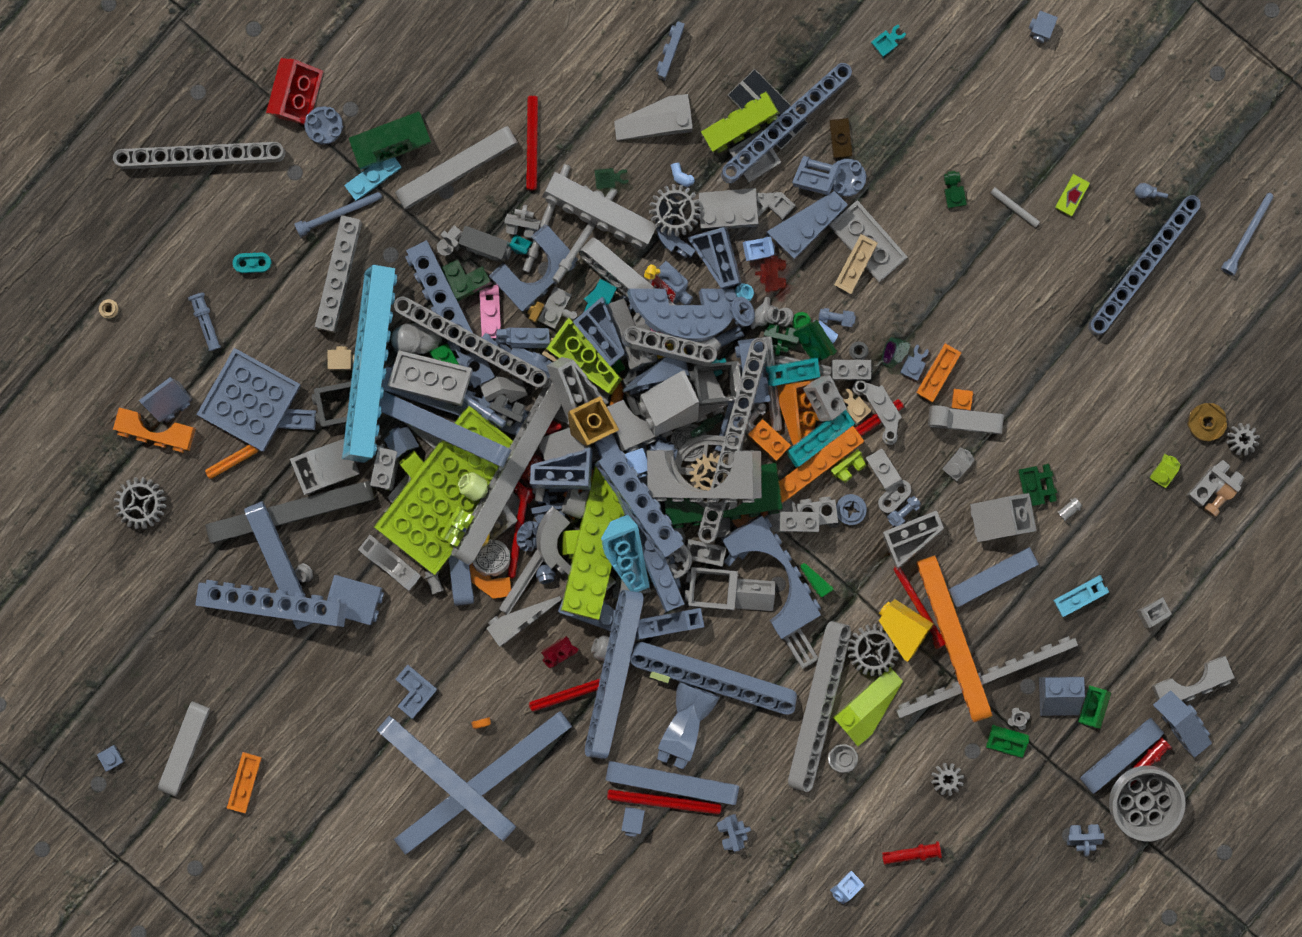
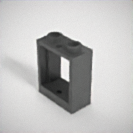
M468 226L464 227L458 243L461 249L500 263L509 260L512 252L508 241Z
M739 361L714 363L709 366L695 365L690 368L688 380L692 383L699 406L735 402L741 380ZM728 370L731 396L701 400L698 373Z
M351 382L314 389L315 394H312L313 404L317 405L318 413H315L317 424H321L322 428L346 424L347 417L326 421L321 394L351 388Z

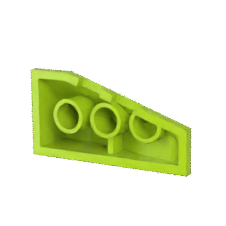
M891 667L888 668V672L880 675L832 717L857 746L861 745L873 734L903 683Z

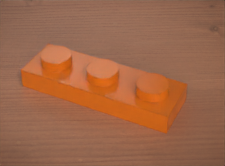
M945 343L916 394L933 402L961 352Z
M242 752L227 809L242 813L247 812L262 757Z

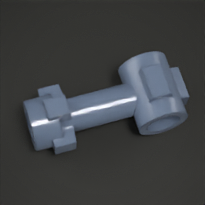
M828 308L820 309L819 320L827 323L828 320L840 321L841 326L852 327L855 324L856 316H854L855 312L843 310V314L829 312Z
M915 496L908 498V504L899 512L894 510L887 516L889 523L893 527L904 524L905 520L903 518L913 509L917 511L920 508L921 503Z

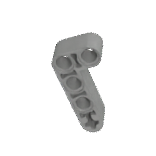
M930 406L928 426L1002 434L1004 415L950 409L945 406Z

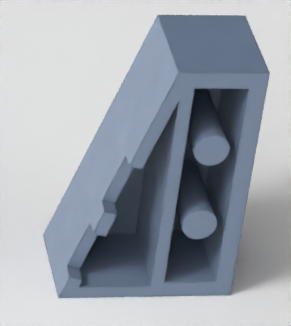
M601 297L575 319L573 323L610 366H613L626 355V352L604 297Z
M754 339L738 341V346L735 347L736 358H740L741 376L750 344ZM762 342L755 344V352L760 353L763 351ZM752 361L749 364V369L757 371L759 369V362ZM765 364L754 403L770 401ZM746 380L744 388L746 390L753 389L754 381Z

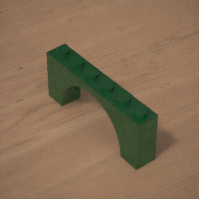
M777 463L761 465V498L754 499V502H743L733 509L724 511L722 518L730 517V520L741 519V515L749 514V517L760 516V512L768 511V515L780 513L779 509H783ZM667 498V501H664L666 515L671 520L673 528L684 527V523L691 522L692 526L701 525L705 508L698 503L691 502L690 498H684V501H672V498ZM711 510L708 513V519L711 521L717 520L718 513Z

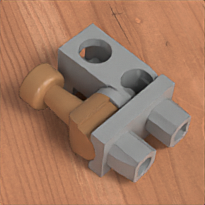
M1224 460L1210 467L1207 473L1186 495L1200 507L1215 493L1217 497L1212 504L1207 503L1204 507V510L1214 518L1220 513L1218 508L1226 500L1232 499L1241 489L1240 485L1244 480V477L1238 472H1235L1229 478L1225 473L1230 466Z

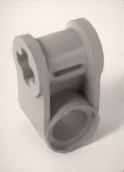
M568 489L561 513L580 519L585 510L589 490L581 489L582 492L578 493L577 489Z

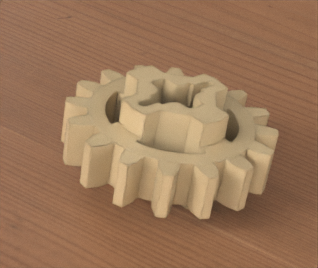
M710 453L707 458L705 454H702V460L696 458L697 464H691L694 471H689V474L694 475V477L690 481L696 482L695 488L701 487V490L707 491L711 489V487L704 486L699 481L705 480L712 486L713 478L710 479L704 475L707 474L708 469L716 471V468L711 466L709 461L718 463L720 455L713 458V453ZM703 464L704 469L702 473L697 474L698 468ZM721 473L723 474V477L720 483H722L728 476L726 473Z

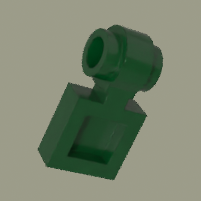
M955 170L947 171V174L943 175L945 185L950 186L949 189H944L947 209L966 206L964 187H957V183H961L960 173L955 172Z

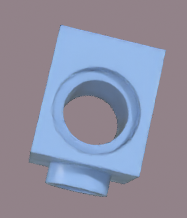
M644 448L626 453L627 463L630 468L633 467L637 471V478L647 476V456Z

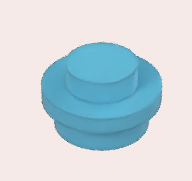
M743 283L735 289L736 297H744L748 301L752 299L754 291L750 285Z

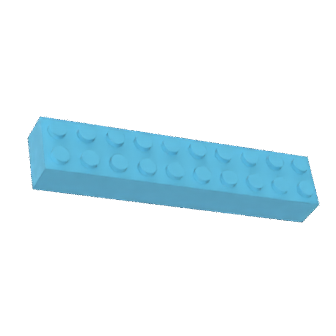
M372 265L364 273L342 453L343 460L365 463L376 454L377 444H374V441L379 433L377 418L381 415L379 400L382 399L384 392L381 383L386 375V368H383L384 361L388 357L386 342L390 340L388 325L392 322L393 312H390V308L395 300V293H392L393 286L397 282L395 268Z

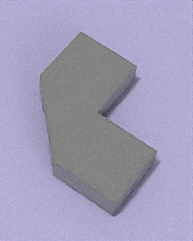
M782 192L756 193L758 217L769 207L783 220L796 206Z

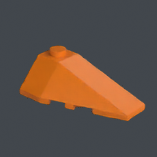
M816 378L777 385L779 405L793 445L815 429L816 421H819L803 389Z

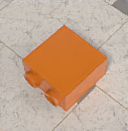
M763 419L747 436L774 463L791 446Z

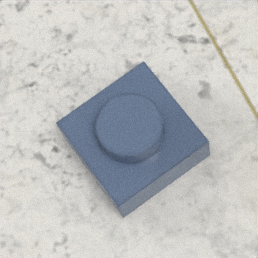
M115 745L97 754L105 771H109L124 762Z

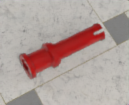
M1160 737L1151 748L1146 749L1144 757L1133 768L1151 766L1155 762H1159L1161 760L1160 757L1168 749L1171 750L1172 747ZM1133 780V781L1130 783V787H1132V785H1133L1137 780Z
M939 841L929 845L920 844L918 847L882 852L884 865L917 859L925 861L928 858H942Z

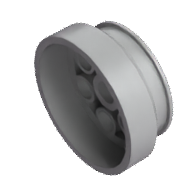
M1139 766L1128 770L1115 782L1110 793L1109 808L1113 820L1125 834L1140 841H1155L1166 837L1177 828L1184 815L1185 796L1180 784L1167 771L1155 766ZM1152 779H1157L1154 786H1149ZM1133 780H1138L1135 787H1130V783ZM1166 795V799L1163 802H1159L1160 796ZM1147 796V800L1144 803H1140L1141 797ZM1128 797V801L1125 804H1121V799ZM1152 812H1157L1155 818L1149 819ZM1133 813H1138L1136 819L1130 820Z

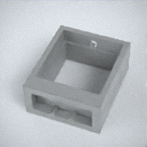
M691 567V571L687 572L686 582L690 583V588L685 591V602H688V606L734 610L738 571ZM696 573L729 576L727 604L693 601Z

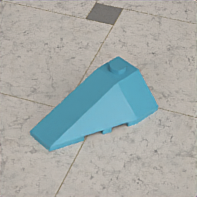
M629 515L611 521L601 537L605 556L629 591L640 592L649 588L637 524Z

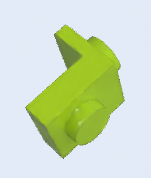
M1164 454L1160 463L1150 475V478L1166 488L1179 471L1181 464L1175 457Z

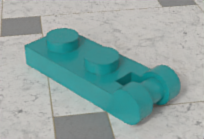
M818 358L765 367L766 373L769 376L767 380L768 386L820 377ZM780 371L781 378H776V372Z

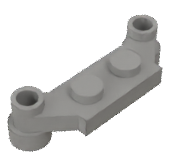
M863 380L856 381L852 387L853 393L857 396H866L885 428L882 435L883 442L887 445H893L898 438L897 427L898 420L902 419L901 415L882 385L878 387ZM857 385H863L864 389L859 390ZM888 433L893 434L894 438H893V439L887 438V434H888Z

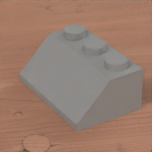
M756 188L699 193L702 231L716 230L722 227L734 229L759 226Z

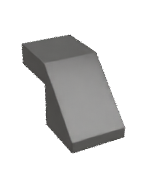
M497 376L480 385L487 402L497 398L499 394H505L509 398L510 403L528 395L523 381L519 379Z

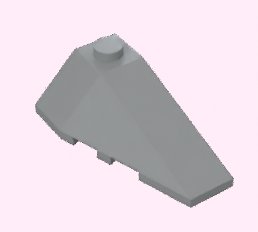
M688 94L668 96L614 121L616 140L692 132Z
M558 596L500 618L496 616L488 622L490 626L487 627V630L499 647H501L562 599Z

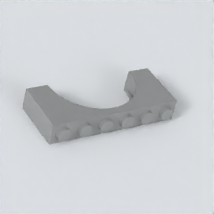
M713 371L698 373L701 400L724 397ZM623 400L607 407L619 429L613 434L622 452L626 450L628 453L639 449L637 446L644 443L646 446L655 442V438L660 435L662 438L673 434L672 430L654 435L652 429H648L646 421L635 416ZM728 403L699 406L698 421L696 422L699 423L706 420V415L713 413L715 416L724 412L723 408ZM687 424V425H684V426H681V427H678V428H679V430H683V429L689 427L690 424Z
M673 450L647 451L649 495L655 497L657 501H667V498H672V501H684V498H690L691 502H699L701 498H707V502H719V498H725V502H737V499H742V502H754V499L761 498V451H735L734 462L729 475L719 486L709 491L695 488L681 476L675 464Z

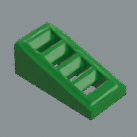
M802 563L800 565V569L819 597H823L834 590L830 584L807 564Z

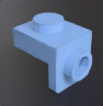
M771 237L743 242L746 261L774 255L775 245Z

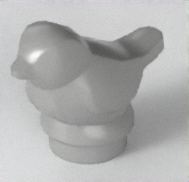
M765 297L763 304L754 312V321L750 326L752 329H755L758 326L778 322L780 310L778 307L770 305L769 297Z

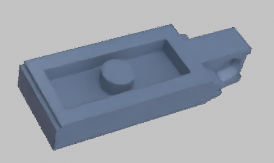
M549 328L498 329L496 332V343H506L511 345V348H547L550 344Z

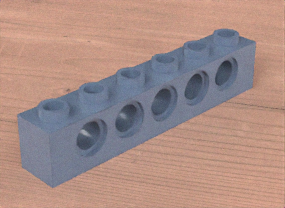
M615 449L599 460L595 466L662 560L684 545L682 542L683 538L678 531H674L669 517L663 515L660 511L661 507L658 501L651 498L648 487L639 481L637 471L633 467L630 468L626 462L625 454ZM615 467H620L622 469V476L616 475L614 471ZM626 483L633 485V492H629L626 489ZM637 499H642L645 502L644 508L637 505ZM649 514L655 516V524L648 521ZM660 530L667 533L666 540L660 538Z

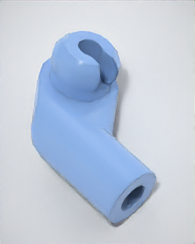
M680 163L670 165L676 183L684 187L694 184V177L683 173Z

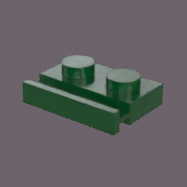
M818 320L803 325L793 332L798 337V341L810 359L818 358V361H821L837 352Z

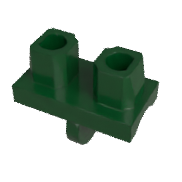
M770 323L763 337L770 336L772 338L773 350H776L775 356L779 357L780 351L785 353L788 352V349L795 351L798 337L793 332L796 329L787 328L785 334L778 333L779 326Z

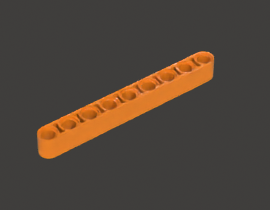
M935 555L917 561L920 576L943 640L946 642L945 646L972 721L975 723L992 717V712Z

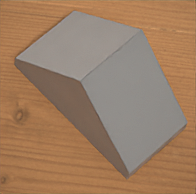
M1163 597L1136 611L1145 628L1153 627L1172 615Z

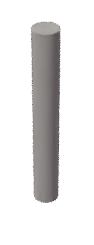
M994 187L990 192L1035 228L1040 223L1039 220Z

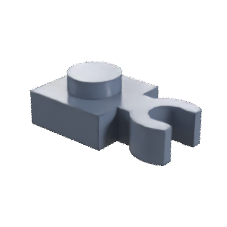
M916 345L913 350L914 357L908 355L900 372L918 381L926 364L921 360L928 354V349L924 351V354H919L917 351L919 345Z

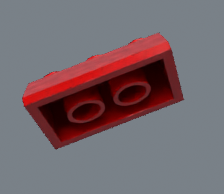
M280 58L266 113L280 119L305 125L307 114L314 108L323 70L296 59Z

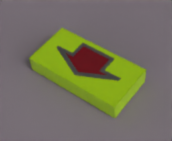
M1073 174L1055 209L1072 217L1090 183Z

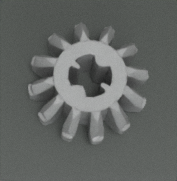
M1242 423L1238 424V429L1235 426L1231 427L1233 433H1227V436L1232 438V440L1226 441L1227 444H1233L1230 447V451L1236 449V455H1240L1242 452L1244 456L1248 455V450L1251 453L1254 452L1253 446H1259V443L1254 441V439L1260 438L1259 435H1253L1256 432V428L1249 431L1250 424H1246L1243 427ZM1242 436L1247 439L1244 443L1239 441V438Z
M943 763V770L936 766V770L939 773L932 772L931 775L937 777V779L931 780V783H938L934 788L936 791L942 787L941 795H944L947 789L948 795L951 796L952 788L955 792H959L956 785L963 786V783L959 782L958 779L964 778V775H957L961 770L960 768H956L953 771L954 764L951 763L948 769L947 764ZM944 775L952 776L950 778L952 780L951 783H943V780H945L943 778Z

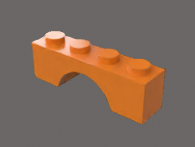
M119 407L113 430L118 431L117 435L128 438L129 434L134 435L138 441L147 443V440L155 441L154 445L165 448L167 444L173 446V450L184 453V450L190 451L196 428L174 422L168 430L154 433L144 426L140 413Z

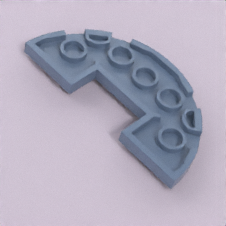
M629 289L627 292L633 309L645 319V324L651 329L694 342L712 339L727 328L733 319L731 318L733 315L729 311L731 308L730 303L734 298H737L735 289H701L699 291L701 305H669L666 289Z

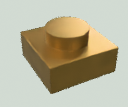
M538 301L536 305L532 304L527 313L530 315L529 320L537 323L545 305Z

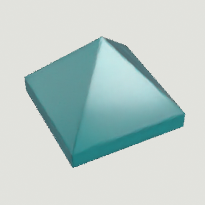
M514 235L509 247L516 254H526L532 242Z

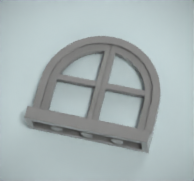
M701 435L684 443L678 449L675 459L679 473L691 475L689 471H694V468L681 467L683 459L692 449L704 445L703 454L707 457L708 445L723 446L725 436ZM730 437L728 440L729 445L736 446L739 443L738 437ZM729 454L728 465H731L734 458ZM703 464L702 469H698L697 474L702 473L704 469ZM707 470V474L704 476L713 477L715 471ZM701 498V501L696 502L702 507H706L707 502H704L703 498ZM726 502L724 511L737 507V502Z

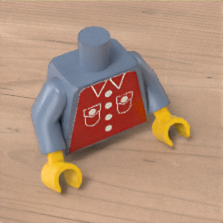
M667 261L658 269L654 265L647 267L644 277L652 280L651 285L656 289H666L667 298L675 305L679 301L684 305L691 303L693 297L686 292L688 280L677 269L672 267Z

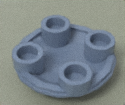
M317 107L307 114L305 131L314 142L330 144L341 135L343 128L342 119L333 108Z
M852 159L837 161L835 164H839L841 169L832 189L841 196H852L860 192L866 182V173L860 162Z

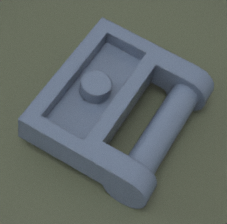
M803 156L792 184L794 187L829 195L834 181L840 173L841 166L835 163L832 165L811 160L810 157ZM808 167H812V168H816V169L828 171V172H830V173L827 174V173H823V172H819V171H815V170H811V169H807V168H808Z

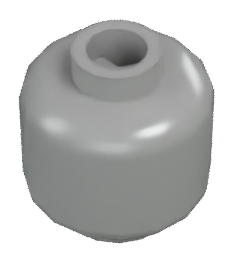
M601 636L599 639L596 638L594 640L591 652L595 659L604 662L609 637Z

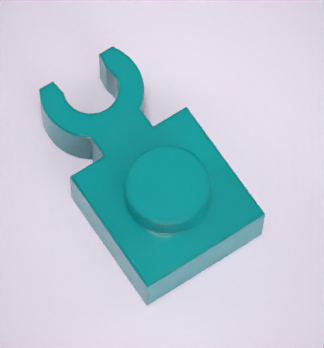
M899 25L894 26L890 34L885 30L871 41L872 46L882 58L898 46L895 42L896 40H902L905 37V32L902 35L896 34V30L900 27Z

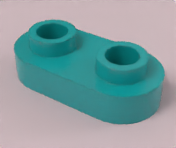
M241 253L233 259V267L239 273H262L268 271L272 265V260L266 253ZM260 260H265L264 266L259 265ZM241 261H246L245 267L240 266Z

